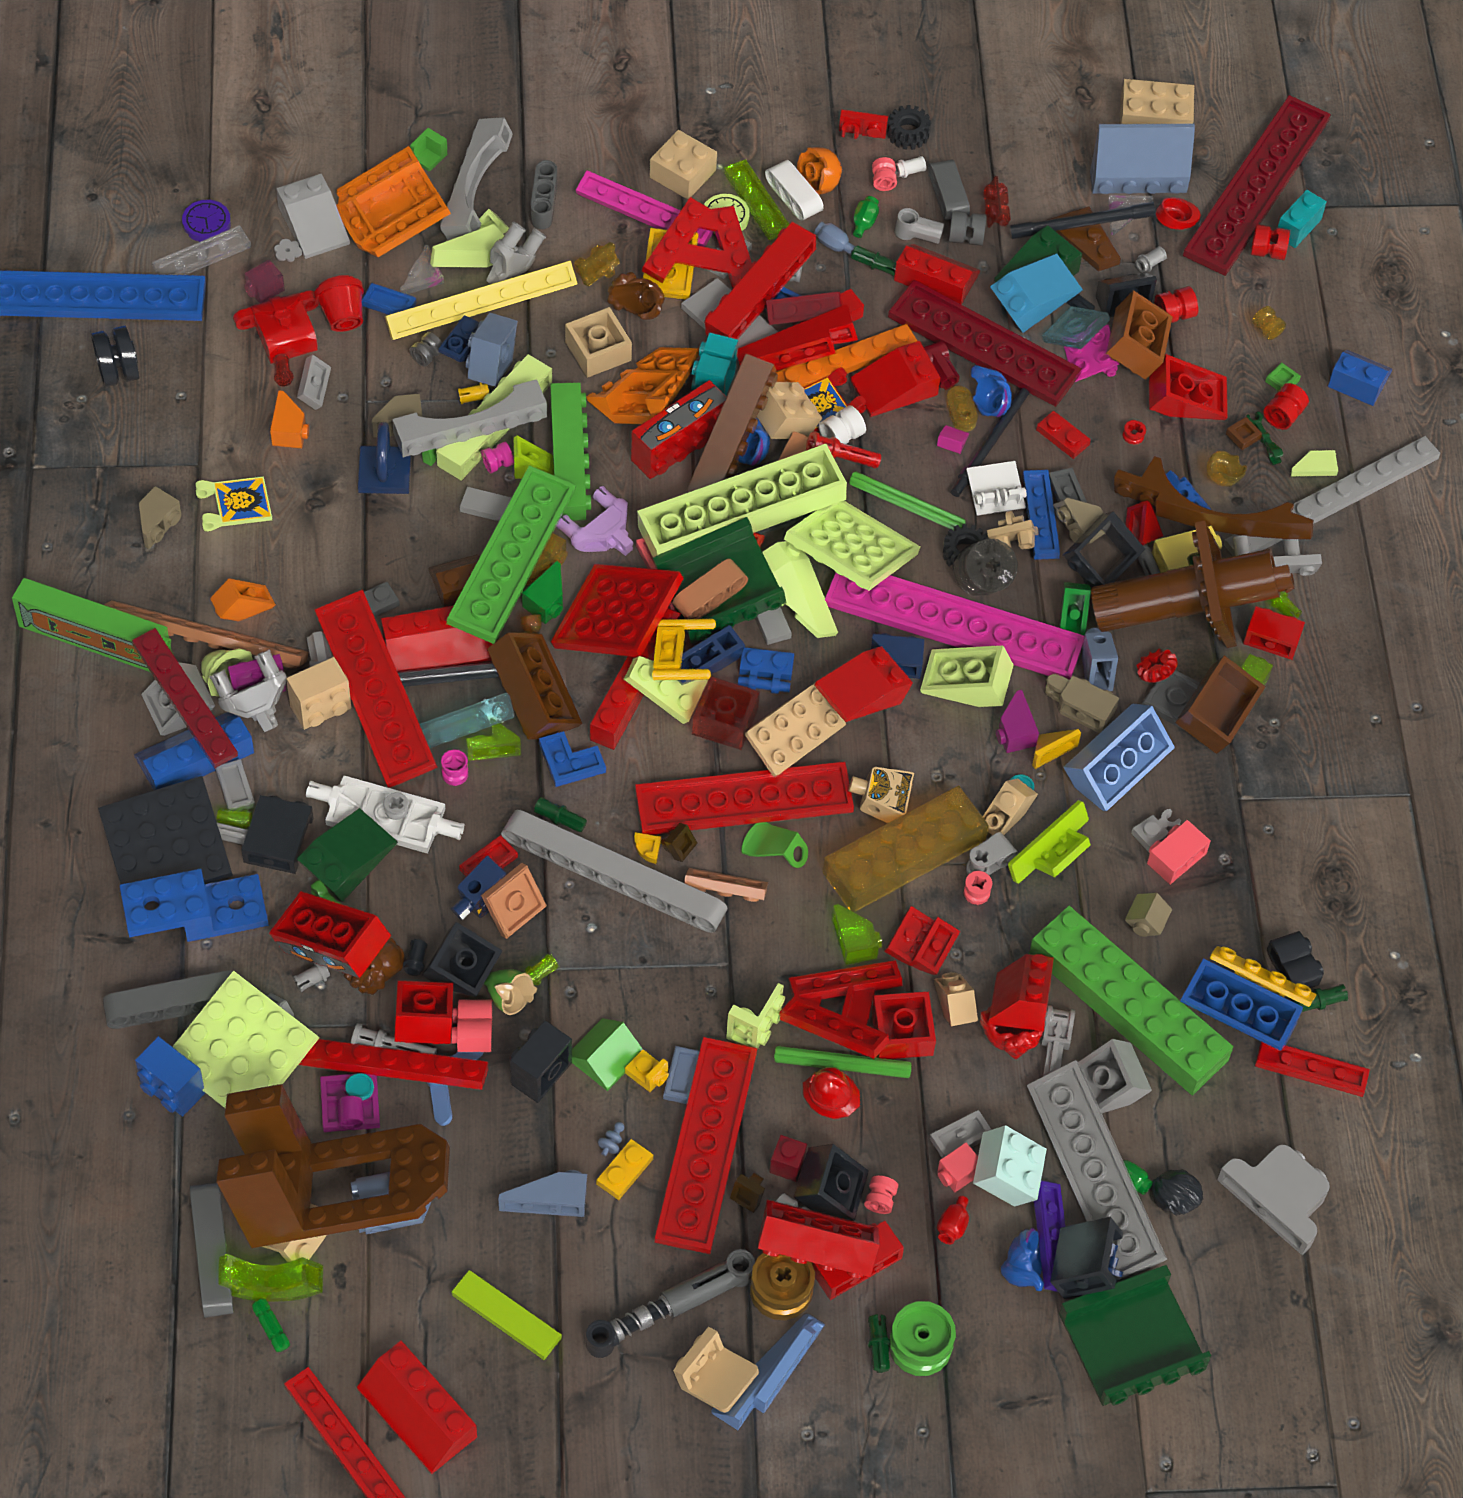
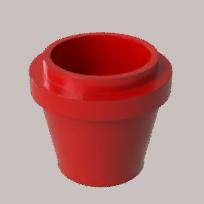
M341 275L329 278L319 284L314 291L315 300L321 306L333 331H350L362 325V295L364 288L359 279L353 276Z

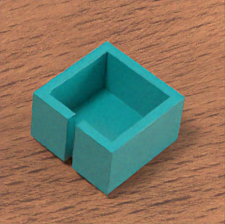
M709 333L707 341H702L699 349L700 360H695L692 375L695 376L692 381L691 390H695L710 380L727 397L736 372L737 339Z

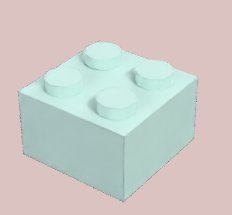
M1006 1125L983 1132L973 1184L1014 1207L1038 1199L1047 1149Z

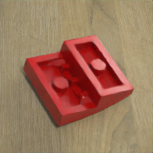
M911 906L906 911L884 952L918 970L936 975L960 931L941 918L937 917L933 920Z

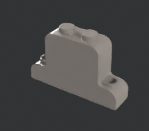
M1279 1145L1255 1167H1251L1241 1159H1232L1221 1168L1217 1180L1295 1250L1303 1255L1312 1246L1317 1234V1226L1309 1216L1324 1202L1330 1185L1326 1175L1320 1169L1311 1166L1301 1152L1287 1145Z

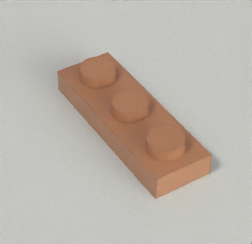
M693 868L688 869L684 882L703 892L707 889L717 891L718 895L731 897L733 894L743 896V899L757 902L759 899L764 900L768 887V882Z

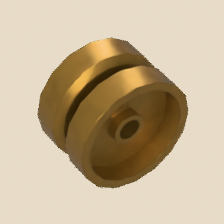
M762 1253L758 1256L752 1269L750 1295L754 1306L761 1314L774 1320H789L798 1317L808 1308L812 1300L815 1280L813 1265L809 1261L806 1264L794 1262L789 1256L781 1254L778 1257Z

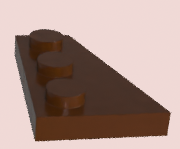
M1088 206L1051 219L1070 217L1093 212L1091 208ZM1100 224L1056 231L1082 253V258L1098 272L1120 265L1121 258Z

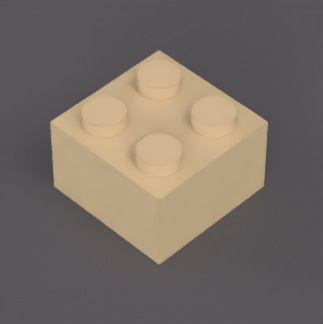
M677 130L650 159V178L682 197L689 199L716 171L717 151Z
M610 307L565 324V342L587 378L631 361L632 342Z
M776 382L773 388L769 387L766 394L768 397L767 404L763 411H759L757 418L771 439H790L793 431L809 437L822 420L816 406L810 401L804 392V388L798 382Z
M335 657L286 678L290 707L304 730L311 726H318L324 720L333 716H340L351 709L349 681Z

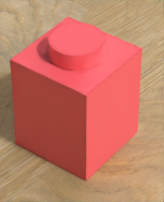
M967 1142L939 1161L938 1178L944 1186H949L954 1193L974 1180L978 1156Z

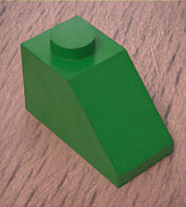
M558 561L522 592V607L544 624L552 618H557L563 610L561 564Z
M1064 582L1059 628L1085 636L1091 595L1090 585Z

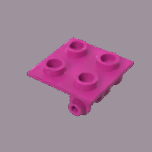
M1109 325L1063 342L1067 360L1082 368L1081 374L1075 382L1102 371L1108 377L1116 375L1117 365H1120V363L1106 354L1111 333Z

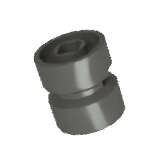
M953 211L949 242L963 243L967 240L971 245L983 246L986 214L973 213L971 216H968L966 212Z

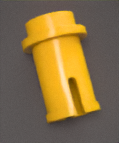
M480 382V385L459 388L460 402L463 404L483 400L489 393L488 384Z

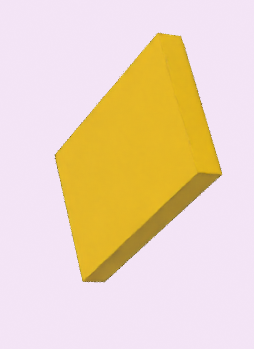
M650 228L646 261L667 230ZM698 233L695 234L689 244L698 245ZM676 263L663 283L644 273L643 278L656 283L666 298L688 299L691 294L694 267Z

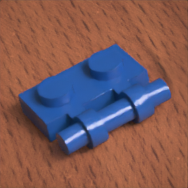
M744 647L739 675H747L749 677L739 676L738 687H746L750 691H756V689L771 690V693L779 694V691L789 693L791 682H783L781 680L791 681L794 653ZM757 677L772 678L773 680L758 679Z

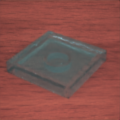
M1070 306L1042 337L1045 343L1082 349L1110 321V317L1106 312Z

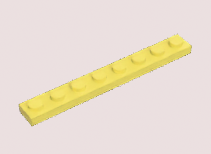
M567 261L385 316L391 339L395 340L461 320L464 315L471 317L577 285V280L571 261Z

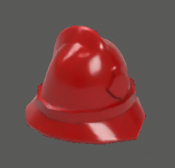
M822 1068L814 1072L803 1082V1096L810 1108L821 1116L832 1119L849 1117L860 1107L859 1089L854 1081L838 1068Z

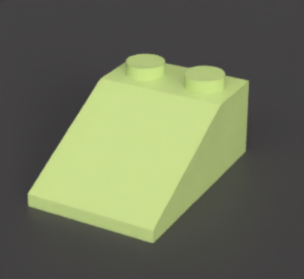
M1003 645L932 649L920 691L922 694L977 707L1003 706L1013 663Z

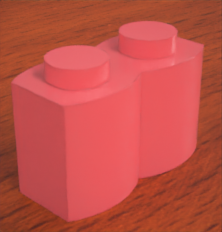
M492 999L459 1000L458 1008H453V1025H457V1027H452V1044H457L458 1052H491Z

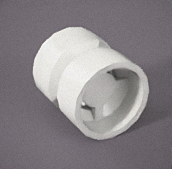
M849 405L837 412L836 416L832 415L819 423V431L821 436L827 438L836 437L840 440V443L847 444L850 439H856L866 432V425L858 410Z

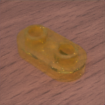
M963 386L952 387L947 393L946 403L953 426L964 432L971 431L976 427L978 419L972 394Z

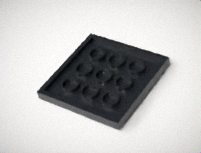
M203 776L98 808L120 885L202 869L204 884L233 876Z

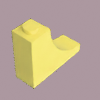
M1208 526L1219 548L1222 549L1220 536L1215 534L1212 526ZM1196 530L1155 540L1152 555L1161 573L1170 569L1189 566L1187 557L1192 553L1198 552L1192 538V532Z

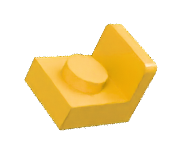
M642 1050L625 1067V1074L651 1092L656 1086L660 1087L669 1076L668 1061L663 1058L659 1062L645 1050Z

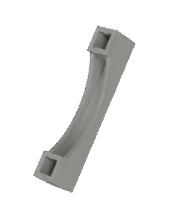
M505 118L479 119L476 128L473 130L464 162L460 166V173L453 186L451 198L447 203L451 214L444 217L440 223L441 231L448 241L480 229L481 222L473 208L475 193L483 174L490 164L502 152H507L513 133Z
M536 379L514 385L513 392L504 400L475 414L457 418L433 419L419 417L416 412L392 419L393 433L403 457L418 455L431 449L443 448L456 442H465L474 437L490 435L499 430L511 429L521 424L539 421L547 417V402Z

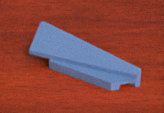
M804 1314L755 1364L759 1369V1374L733 1407L726 1413L713 1407L711 1410L712 1414L739 1430L753 1408L765 1413L825 1324L809 1314Z

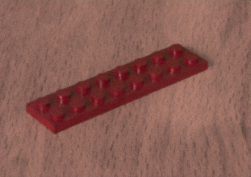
M916 280L910 284L888 313V318L901 325L907 324L912 331L935 343L943 341L948 350L980 367L1002 373L1008 382L1019 388L1027 389L1030 394L1055 407L1081 374L1082 368Z

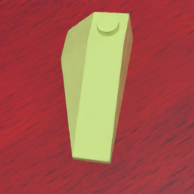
M788 541L777 542L762 553L779 587L782 586L786 597V603L784 604L796 612L795 618L817 638L836 636L838 633L811 562L805 552L796 549Z

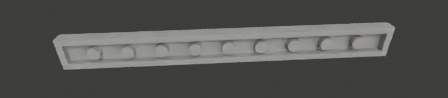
M1424 436L1294 503L1292 512L1313 519L1314 524L1439 459L1440 452ZM1234 534L1224 541V546L1232 556H1235L1233 538L1240 535ZM1248 536L1249 552L1264 550L1283 539Z

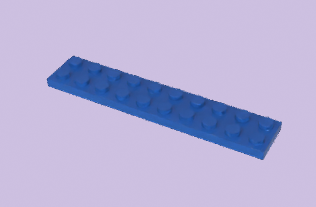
M0 271V316L202 321L206 278L205 276Z

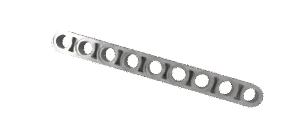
M515 810L501 832L502 837L507 842L703 931L715 932L728 909L723 901L527 812Z

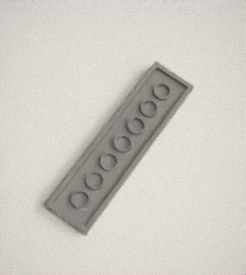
M1075 1060L1028 1084L1029 1092L1086 1221L1111 1216L1123 1232L1122 1239L1113 1241V1244L1118 1245L1115 1257L1119 1258L1116 1269L1123 1271L1122 1277L1114 1275L1116 1283L1129 1279L1167 1260L1079 1062Z

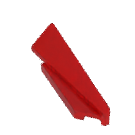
M847 304L738 348L737 357L739 365L741 366L745 355L748 354L774 364L776 371L836 354L834 344L858 340L849 306Z

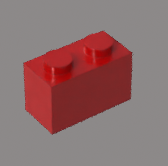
M1256 606L1243 644L1293 660L1305 622L1292 616L1273 612L1268 608Z

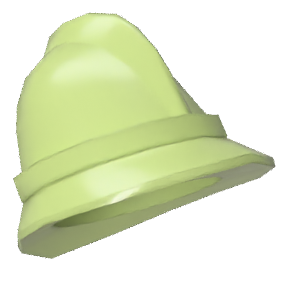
M240 648L210 652L203 658L201 662V677L208 684L211 696L220 697L209 676L225 669L230 680L228 667L239 662L253 661L250 651Z

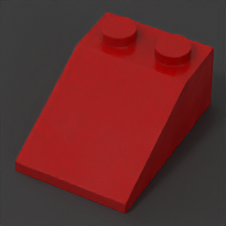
M919 340L894 349L850 377V381L857 394L865 398L866 410L869 416L873 417L937 396L940 376Z
M1165 354L1163 363L1149 376V409L1169 417L1226 420L1228 418L1227 377Z
M881 646L862 652L816 681L814 686L845 722L901 704L913 682Z

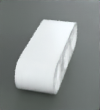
M785 160L765 171L769 185L800 221L823 211L824 207L820 196L789 160Z

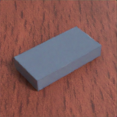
M675 1046L663 1099L687 1104L700 1051Z

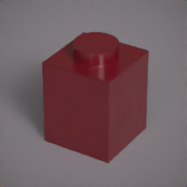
M780 1135L771 1158L770 1173L796 1182L806 1157L807 1144Z

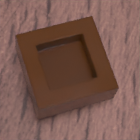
M1245 417L1228 427L1226 435L1241 450H1244L1260 440L1262 432Z

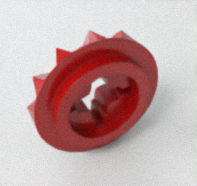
M1159 648L1154 653L1149 651L1147 657H1141V662L1136 665L1137 673L1145 682H1159L1175 672L1178 661L1175 654H1172L1169 649L1162 651Z

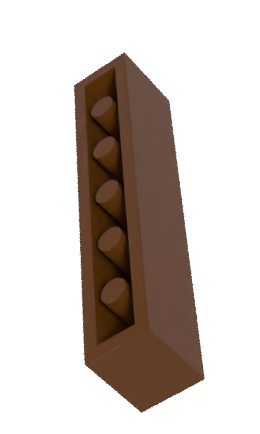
M748 354L745 355L687 488V493L736 476L738 471L737 461L740 456L743 457L748 447L747 438L750 433L753 434L758 424V419L756 418L759 411H763L767 404L768 397L766 394L769 387L773 388L777 381L778 374L774 364Z

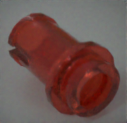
M278 354L273 358L276 372L274 374V381L279 386L285 387L292 383L294 375L290 371L288 356Z

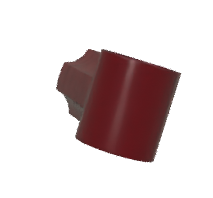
M939 341L925 346L924 349L940 376L939 387L945 390L953 388L959 382L960 376L950 361L946 344L943 341Z

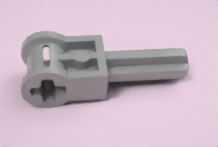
M1052 1005L1047 1007L1041 1044L1042 1046H1047L1043 1077L1061 1068L1063 1050H1069L1075 1018L1074 1009L1064 1011L1053 1009Z

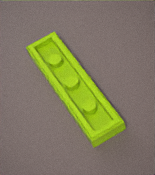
M470 1270L452 1291L453 1297L543 1360L546 1359L562 1339V1334Z

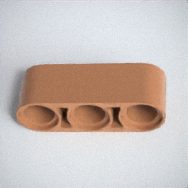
M726 559L678 593L673 600V605L685 619H701L740 591L747 584L748 577L732 559Z

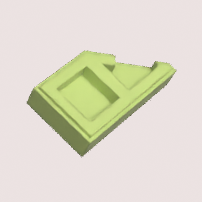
M1335 450L1310 451L1292 468L1291 476H1337L1338 466Z

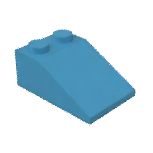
M1058 254L1014 270L990 286L1022 333L1083 291Z

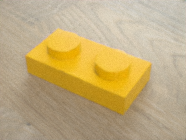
M631 1139L598 1177L596 1185L617 1200H620L652 1162L654 1155Z

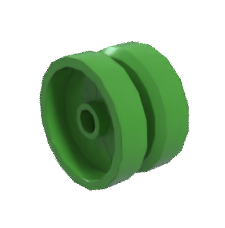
M922 1301L906 1305L899 1311L892 1325L889 1346L890 1354L895 1364L904 1372L915 1376H929L939 1372L948 1363L956 1338L955 1324L950 1314L937 1304Z

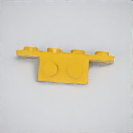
M1217 946L1211 953V960L1234 970L1235 974L1282 997L1287 996L1310 1007L1315 999L1316 994L1311 992L1308 986L1301 983L1295 984L1277 971L1270 972L1262 968L1261 964L1255 960L1239 957L1234 950L1228 947Z

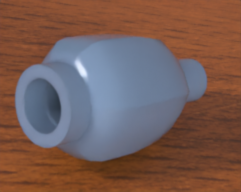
M819 223L814 234L818 236L821 244L833 251L841 252L844 250L852 255L855 246L849 243V238L843 230L832 223Z

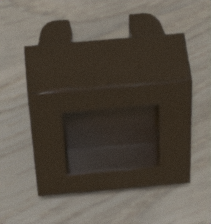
M679 823L674 830L669 831L670 835L666 840L662 839L660 842L664 849L672 854L674 860L683 862L698 842L688 825Z
M753 1173L749 1178L741 1174L735 1180L730 1199L754 1213L760 1205L765 1190L760 1185L764 1178L756 1173Z

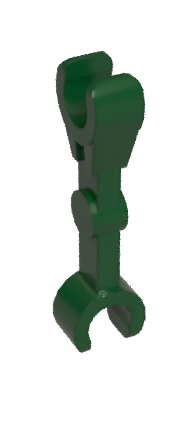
M1259 411L1255 413L1256 420H1252L1250 415L1247 414L1246 417L1262 432L1260 441L1266 446L1271 464L1281 463L1280 457L1283 456V451L1277 444L1272 442L1270 434L1262 426V413Z

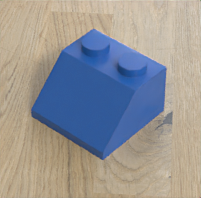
M1346 350L1342 352L1333 369L1328 387L1374 406L1392 372V368Z

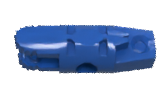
M1171 470L1166 473L1170 483L1181 495L1201 507L1212 510L1185 476L1179 479Z

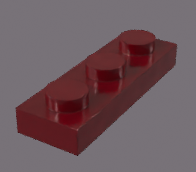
M840 292L766 300L769 325L806 321L842 306Z

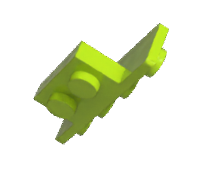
M1078 800L1008 863L1014 882L1019 884L1035 869L1056 877L1091 845L1087 836L1077 832L1089 820L1083 801Z

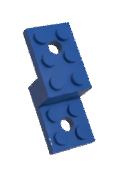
M202 869L120 885L129 937L185 927L187 942L269 926L258 874L204 884ZM150 901L159 903L158 908L155 910H147L144 907ZM234 901L244 903L243 907L238 910L231 909L229 905Z

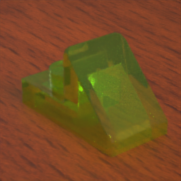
M492 718V736L477 735L473 738H466L468 761L521 755L520 737Z

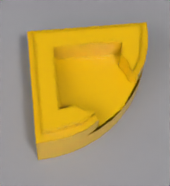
M635 832L634 844L638 854L646 861L657 864L661 836Z

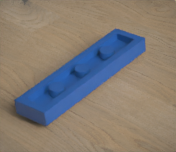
M1048 470L1023 471L1022 478L1026 489L1025 500L1028 520H1032L1033 525L1038 527L1039 535H1035V547L1032 548L1034 560L1059 559L1060 548Z

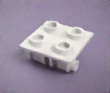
M1015 461L966 469L977 516L1026 508L1024 501L1026 489L1025 487L1021 488Z

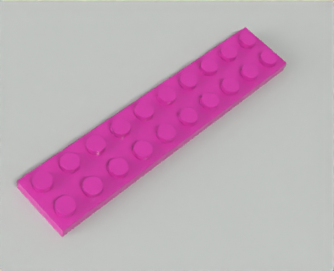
M835 573L825 598L830 608L954 647L1003 645L1013 665L1047 676L1056 673L1069 680L1073 675L1084 643V635L891 575L868 591L857 586L855 582L847 577Z

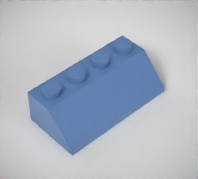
M1131 704L1063 768L1079 792L1101 810L1107 811L1175 747L1153 706Z

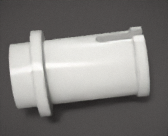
M919 156L918 158L906 161L898 160V163H895V173L897 177L904 179L909 174L926 171L925 159L923 156Z

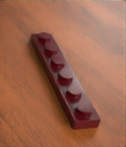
M154 628L133 639L132 644L214 769L237 757L238 751L157 629Z

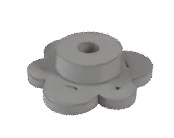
M282 239L280 245L274 247L276 259L279 261L287 260L288 262H293L295 258L302 255V249L297 241L291 242L289 239Z

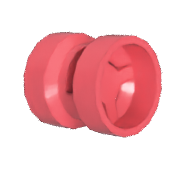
M883 157L876 159L872 163L874 187L879 191H889L897 185L896 167L893 159Z
M873 1176L869 1186L871 1192L866 1196L865 1207L879 1214L891 1213L894 1203L892 1197L897 1193L898 1183L886 1176Z

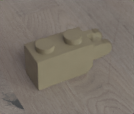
M1056 673L1047 678L1045 694L1059 702L1058 710L1061 715L1098 733H1101L1108 726L1116 712L1119 697L1108 690H1102L1092 685L1089 681L1073 675L1070 680Z

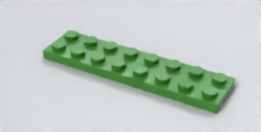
M529 465L451 610L446 624L492 644L496 642L575 491V484Z

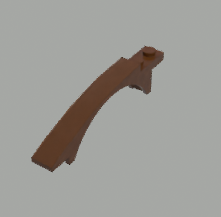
M1156 456L1153 457L1142 477L1119 469L1114 476L1115 493L1141 502L1148 500L1152 506L1156 507V516L1193 527H1195L1196 522L1205 521L1208 526H1212L1214 531L1240 536L1276 539H1311L1313 536L1314 520L1293 513L1294 504L1289 502L1266 511L1250 514L1216 512L1191 502L1181 495L1170 483L1163 469L1161 458Z

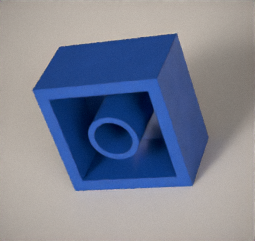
M159 1036L135 1060L141 1089L151 1097L153 1095L161 1100V1104L171 1113L176 1111L183 1117L205 1094L203 1091L204 1083L201 1069Z

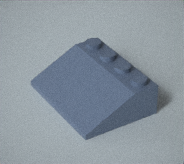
M1099 124L1090 169L1093 194L1187 193L1191 176L1195 125Z

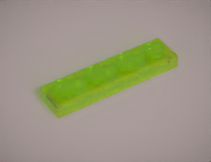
M745 159L726 166L724 174L740 198L746 202L750 213L768 240L777 238L779 232L783 228H787L789 223L747 160Z

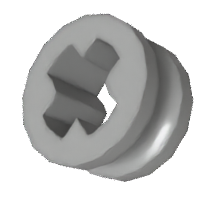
M395 792L385 798L384 810L387 817L399 820L408 814V799L405 795ZM401 803V808L394 807L392 809L391 804L399 805Z

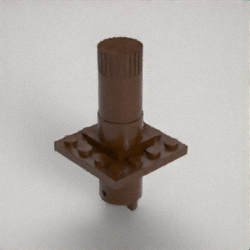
M1200 521L1195 523L1196 531L1192 532L1194 546L1197 547L1198 554H1200L1193 556L1194 565L1094 586L1091 589L1097 625L1101 632L1174 617L1181 618L1205 613L1207 621H1210L1211 628H1214L1215 635H1218L1219 641H1223L1227 648L1236 647L1237 643L1230 607L1280 597V592L1285 591V593H1288L1295 589L1294 577L1290 573L1288 564L1276 567L1271 549L1222 559L1220 548L1207 523Z

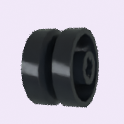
M126 325L113 328V345L110 344L108 335L104 331L91 333L97 364L105 387L118 384L117 368H120L123 379L126 382L140 378L135 347L130 339Z

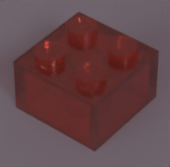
M711 676L693 716L692 735L742 750L747 738L745 733L750 730L749 728L752 726L759 708L760 691Z

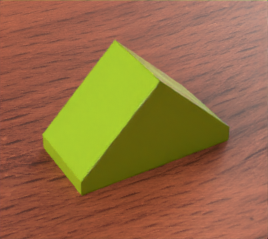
M518 435L515 436V479H522L529 465L554 476L553 455Z

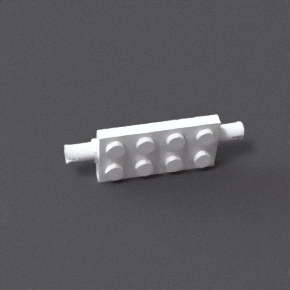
M343 776L341 783L333 787L310 781V786H308L306 791L307 798L328 802L330 808L325 819L326 825L333 827L360 808L398 841L396 845L427 854L437 834L460 840V834H463L464 823L442 818L445 811L444 803L348 776ZM395 792L402 793L408 799V814L399 820L387 817L384 810L385 798ZM394 803L391 804L392 809H393L394 807H397V808L400 809V808H401V803H400L399 805H395Z

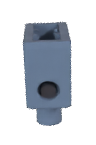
M1091 628L1084 636L1082 650L1085 680L1102 690L1113 691L1118 655L1110 632H1101L1098 628ZM1097 662H1100L1102 665L1100 670H1098Z

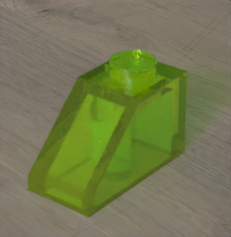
M839 904L833 905L832 920L845 965L877 959L878 950L882 947L880 933L874 931L872 922Z

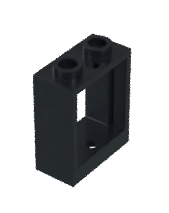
M1112 511L1101 515L1063 556L1068 560L1067 563L1070 568L1078 572L1084 579V584L1090 585L1092 589L1094 586L1115 582L1142 554L1145 548L1115 512ZM1101 529L1123 553V556L1102 578L1080 553L1083 547Z

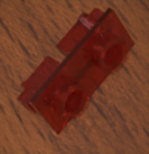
M995 176L990 184L986 185L983 192L988 228L994 222L999 223L1000 226H1007L1011 220L1010 209L1007 206L1009 203L1008 188L1004 183H999L998 176Z

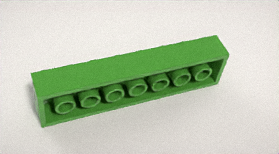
M1071 906L1062 911L1032 939L1029 954H1042L1047 957H1054L1052 974L1192 1096L1229 1061L1233 1045L1184 1003L1180 1002L1177 997Z

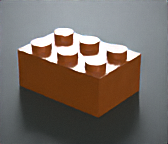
M1133 290L1116 307L1106 354L1130 369L1134 374H1138L1146 380L1164 361L1173 316Z

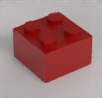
M398 981L395 1042L451 1044L453 983Z
M929 991L874 995L872 1005L874 1029L889 1034V1043L878 1054V1058L898 1059L933 1056L936 1037Z

